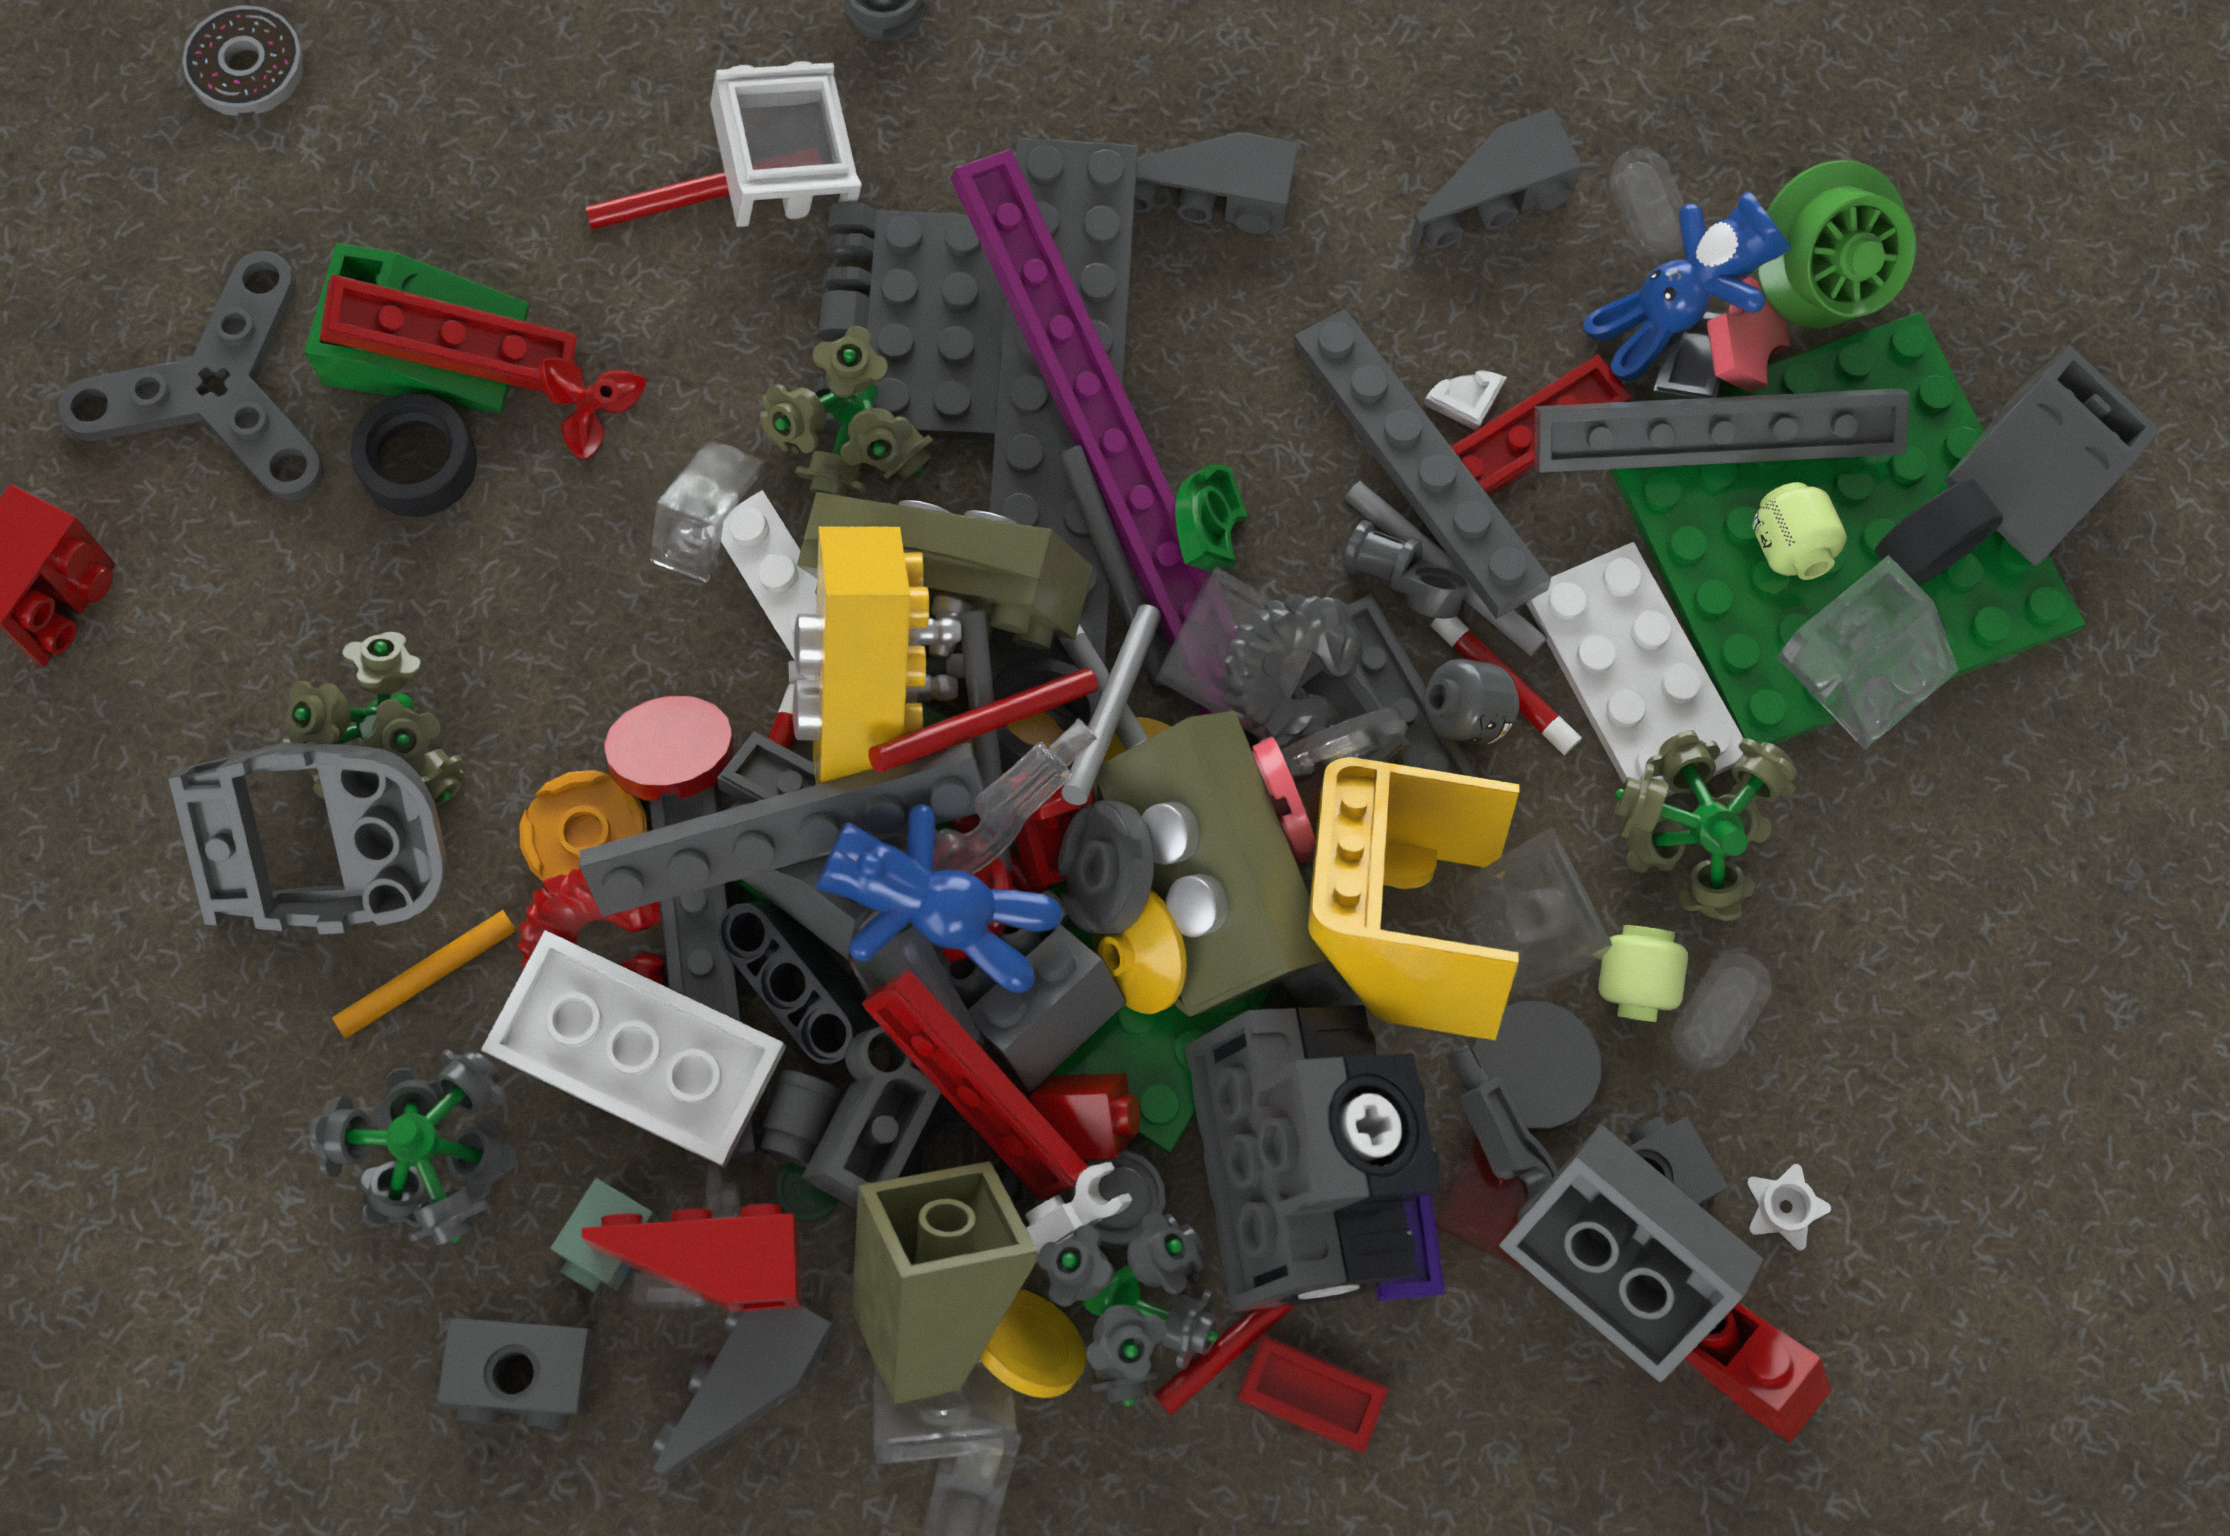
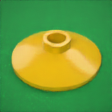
M1150 889L1148 902L1138 920L1126 931L1109 935L1092 934L1094 953L1103 959L1127 1002L1125 1005L1134 1011L1144 1014L1163 1011L1176 1002L1182 992L1187 970L1186 950L1182 933L1178 930L1166 907V903L1156 892Z

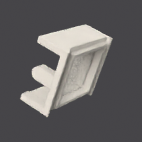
M800 61L787 66L754 68L749 65H739L726 70H716L710 106L737 227L749 225L754 200L782 198L786 217L790 219L805 217L809 213L812 198L815 195L840 194L839 203H857L862 184L857 176L833 75V63L812 64Z

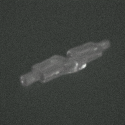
M1078 718L1049 748L1042 742L1037 743L1013 767L975 798V812L981 818V822L973 831L963 834L950 829H943L935 835L933 871L963 870L974 874L997 858L1019 834L1026 819L1071 778L1073 774L1067 766L1094 741L1098 740L1095 734ZM875 910L866 920L859 924L858 928L860 929V931L872 919H874L880 913V911Z

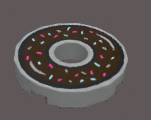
M239 5L217 11L197 25L186 41L182 64L187 82L193 92L206 106L225 115L240 116L239 113L254 111L255 114L270 111L288 99L302 79L304 56L296 31L282 16L263 7ZM251 50L259 54L258 61L250 69L235 71L229 68L231 58L238 52Z

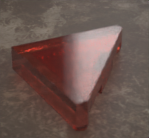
M1476 1136L1436 1221V1228L1533 1276L1499 1247L1502 1240L1519 1221L1517 1212L1526 1201L1519 1177L1509 1180L1497 1178Z

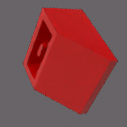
M10 484L0 498V629L35 663L45 667L51 659V656L45 650L55 655L62 654L70 647L77 632L76 622L54 611L55 602L81 615L89 602L96 603L106 595L113 580L112 569L116 564L75 516Z

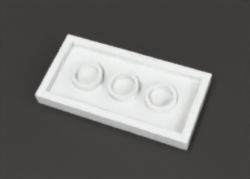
M1634 542L1551 577L1548 591L1526 602L1540 631L1548 638L1546 640L1623 784L1627 777L1640 780L1646 762L1652 756L1659 754L1661 745L1669 738L1687 730L1695 731L1699 740L1703 742L1715 741L1718 744L1720 755L1714 761L1716 771L1713 776L1729 770L1737 764L1738 759L1743 755L1739 744L1744 738ZM1662 776L1651 777L1666 783ZM1668 787L1666 797L1671 796L1676 792L1671 791Z
M545 930L481 1051L726 1168L786 1046L783 1042Z

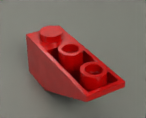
M748 1205L740 1208V1217L713 1219L712 1210L683 1209L670 1213L671 1222L643 1223V1216L640 1214H611L601 1217V1226L582 1228V1239L593 1250L728 1311L745 1312L802 1308L799 1224L793 1213L782 1214L781 1205Z
M1739 1303L1685 1358L1688 1363L1747 1414L1789 1443L1793 1441L1831 1393L1822 1359Z

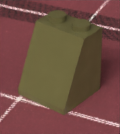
M990 1161L858 1186L852 1312L893 1405L960 1391L1037 1262L1038 1250Z

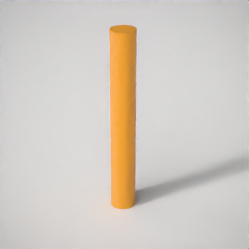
M501 910L334 1015L332 1019L339 1031L347 1039L517 932L504 910Z

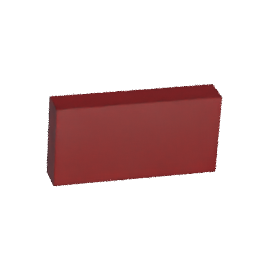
M1263 1334L1237 1400L1364 1454L1389 1388Z

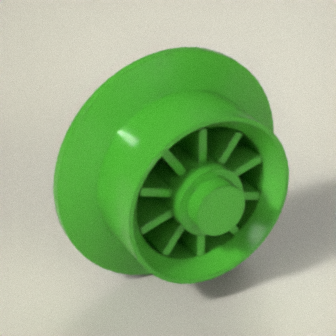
M1833 160L1815 165L1803 171L1785 185L1766 211L1767 215L1791 245V249L1777 259L1760 266L1756 270V276L1760 289L1770 305L1779 315L1794 324L1812 329H1824L1855 317L1874 313L1893 300L1909 278L1916 255V236L1913 224L1905 211L1903 201L1895 186L1883 173L1869 165L1852 160Z

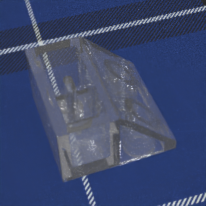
M1889 555L1801 626L1777 657L1864 750L1870 747L1959 671L1934 601Z

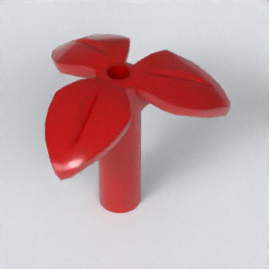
M549 357L543 359L540 365L541 385L551 402L564 405L575 404L576 410L561 423V431L568 449L580 460L591 458L598 452L603 443L605 430L595 412L600 409L612 413H621L628 410L640 399L647 385V379L639 374L625 370H612L603 372L593 385L585 389L581 369L574 363L561 358Z

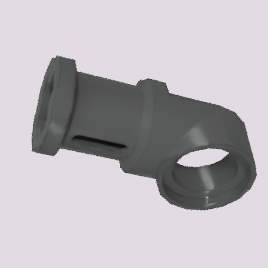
M1366 520L1361 521L1357 525L1345 551L1343 560L1344 572L1355 575L1361 571L1391 583L1393 591L1406 595L1405 602L1412 610L1425 616L1440 619L1458 616L1467 586L1465 579L1459 574L1422 560V541L1411 538L1407 542L1375 531L1374 524Z

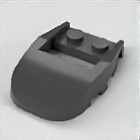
M279 743L189 766L168 778L205 925L217 926L226 915L253 917L255 929L283 931L288 925L317 927L318 934L345 933L349 925L374 921L378 926L408 920L414 915L422 913L434 901L444 882L447 871V856L440 821L432 796L415 769L401 757L387 750L340 744ZM318 769L344 885L272 891L245 777L252 772Z

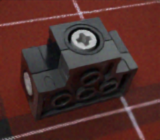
M1364 1005L1248 1010L1185 1046L1188 1069L1191 1070L1193 1082L1192 1092L1199 1132L1202 1134L1205 1153L1203 1155L1209 1190L1216 1214L1215 1224L1221 1259L1228 1283L1227 1293L1231 1312L1352 1298L1417 1274L1414 1259L1416 1251L1415 1239L1408 1228L1404 1205L1416 1201L1418 1196H1428L1441 1191L1438 1178L1439 1159L1431 1143L1424 1108L1425 1089L1421 1079L1418 1077L1414 1053L1375 1055L1376 1040L1372 1030L1369 1028Z

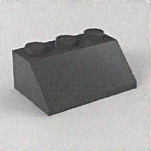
M1601 1123L1560 1169L1499 1244V1247L1659 1383L1664 1381L1745 1296L1764 1260Z

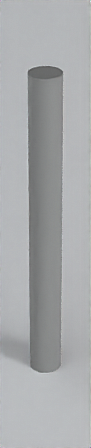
M1357 482L1350 489L1345 500L1382 532L1405 542L1411 538L1422 541V560L1449 569L1463 577L1467 583L1463 600L1529 656L1532 657L1548 638L1515 610L1495 619L1448 554L1363 482Z
M1144 604L1137 608L1062 789V796L1071 804L1082 805L1086 803L1161 619L1160 611L1152 605Z

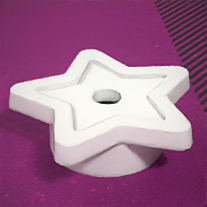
M1798 1164L1792 1165L1776 1181L1759 1177H1750L1748 1179V1186L1759 1205L1750 1225V1232L1755 1235L1779 1232L1797 1250L1805 1249L1808 1225L1812 1221L1828 1214L1831 1211V1206L1829 1203L1816 1197L1810 1186L1805 1183L1802 1167ZM1784 1200L1792 1204V1210L1789 1213H1784L1780 1209V1203Z

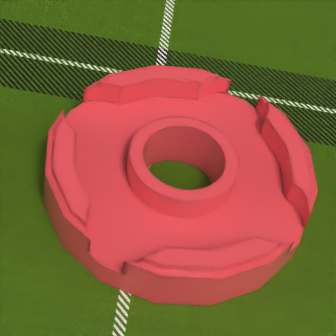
M1273 736L1251 746V752L1294 859L1300 866L1314 861L1316 839L1284 757Z

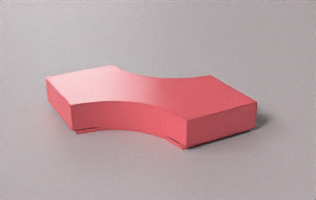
M1751 277L1741 280L1761 291L1757 280ZM1765 298L1764 307L1759 312L1749 313L1730 304L1729 313H1724L1707 322L1715 376L1748 393L1768 386L1767 362L1769 355L1790 349L1791 346L1786 319L1775 311Z

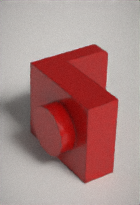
M1064 784L1028 795L1031 803L1030 808L1008 814L1030 890L1044 888L1067 880V877L1059 876L1058 857L1062 839L1072 818L1079 812V808L1094 804L1095 799L1092 790L1086 803L1075 805L1063 798L1062 789Z

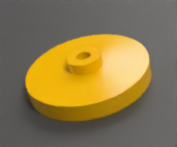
M1020 1289L979 1359L995 1377L1014 1390L1029 1396L1052 1398L1069 1391L1082 1375L1086 1365V1350L1077 1328L1058 1307L1035 1293Z

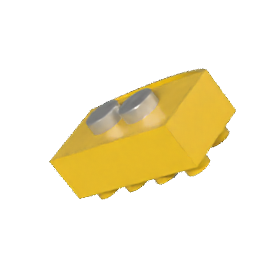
M819 526L816 614H798L794 632V655L797 672L799 675H815V680H797L793 693V725L796 739L813 740L815 785L872 770L873 767L868 756L871 747L922 729V705L917 703V701H929L932 698L938 701H948L957 698L958 682L956 677L946 674L937 675L933 678L930 675H926L925 647L920 645H932L935 642H939L942 645H950L961 641V622L952 618H941L938 621L929 618L928 587H923L922 553H904L900 527Z

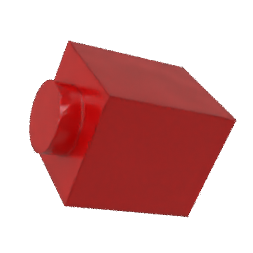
M1126 1073L1051 1075L1030 1096L1031 1104L1082 1160L1116 1159L1139 1130V1103L1135 1095H1129Z

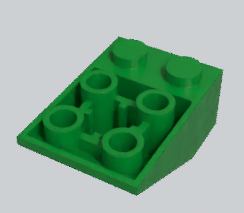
M335 243L304 351L321 383L324 386L392 397L404 393L430 394L453 407L502 414L509 384L319 340L327 283L331 275L335 274L525 322L527 321L530 309L529 302L397 252Z

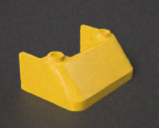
M1353 757L1337 759L1326 767L1319 800L1308 930L1316 944L1368 1011L1375 1017L1391 1024L1496 1041L1517 969L1518 953L1380 930L1383 885L1398 889L1418 888L1426 885L1434 876L1437 860L1498 870L1519 795V784Z

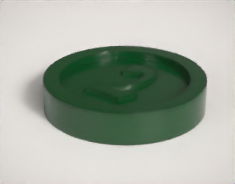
M788 1162L781 1169L776 1181V1196L782 1209L787 1214L793 1213L797 1220L805 1222L817 1221L832 1213L840 1200L801 1179L807 1167Z

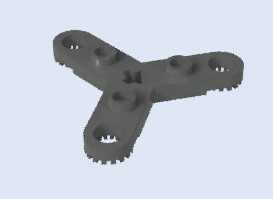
M257 251L244 256L234 266L192 358L78 380L71 384L60 397L58 412L61 421L74 436L86 441L104 440L205 421L271 495L281 500L295 501L312 494L319 487L324 475V466L320 456L309 441L254 382L296 289L295 276L286 260L270 251ZM264 270L274 271L279 274V281L271 291L264 294H255L248 291V282L254 274ZM211 375L218 380L229 376L224 381L228 391L220 397L213 392L202 396L207 391L203 381ZM103 397L108 400L107 410L98 420L83 422L77 419V410L86 399ZM289 456H300L306 459V470L297 480L282 482L275 479V468L282 459Z

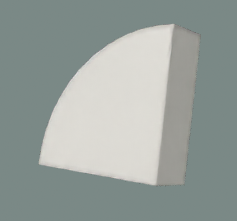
M1476 371L1473 375L1459 376L1450 380L1445 379L1429 392L1425 398L1424 405L1476 431L1480 428L1497 398L1506 377L1493 372Z

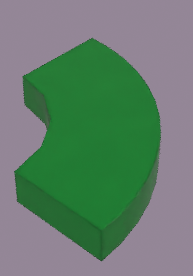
M1212 464L1193 473L1181 483L1176 497V528L1184 563L1214 574H1219L1235 565V556L1231 543V529L1247 521L1246 517H1248L1235 477L1229 466Z

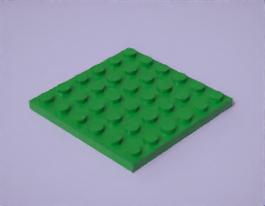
M1921 311L1767 365L1768 386L1748 393L1724 380L1719 397L1901 388L1909 393L1906 454L1609 469L1708 676L1742 737L1754 740L1759 745L1763 742L1774 745L2078 632L2086 625L2050 555L2048 554L2041 563L2034 566L2016 548L2011 546L1997 530L1954 565L1931 580L1909 590L1901 588L1876 555L1875 547L1889 531L1917 508L1950 487L1944 480L1984 432ZM1801 482L1806 484L1807 487H1816L1825 491L1829 495L1846 532V543L1843 550L1834 558V566L1825 574L1813 579L1803 580L1798 575L1785 576L1774 572L1770 568L1753 530L1752 523L1756 512L1761 508V500L1772 490L1789 483Z

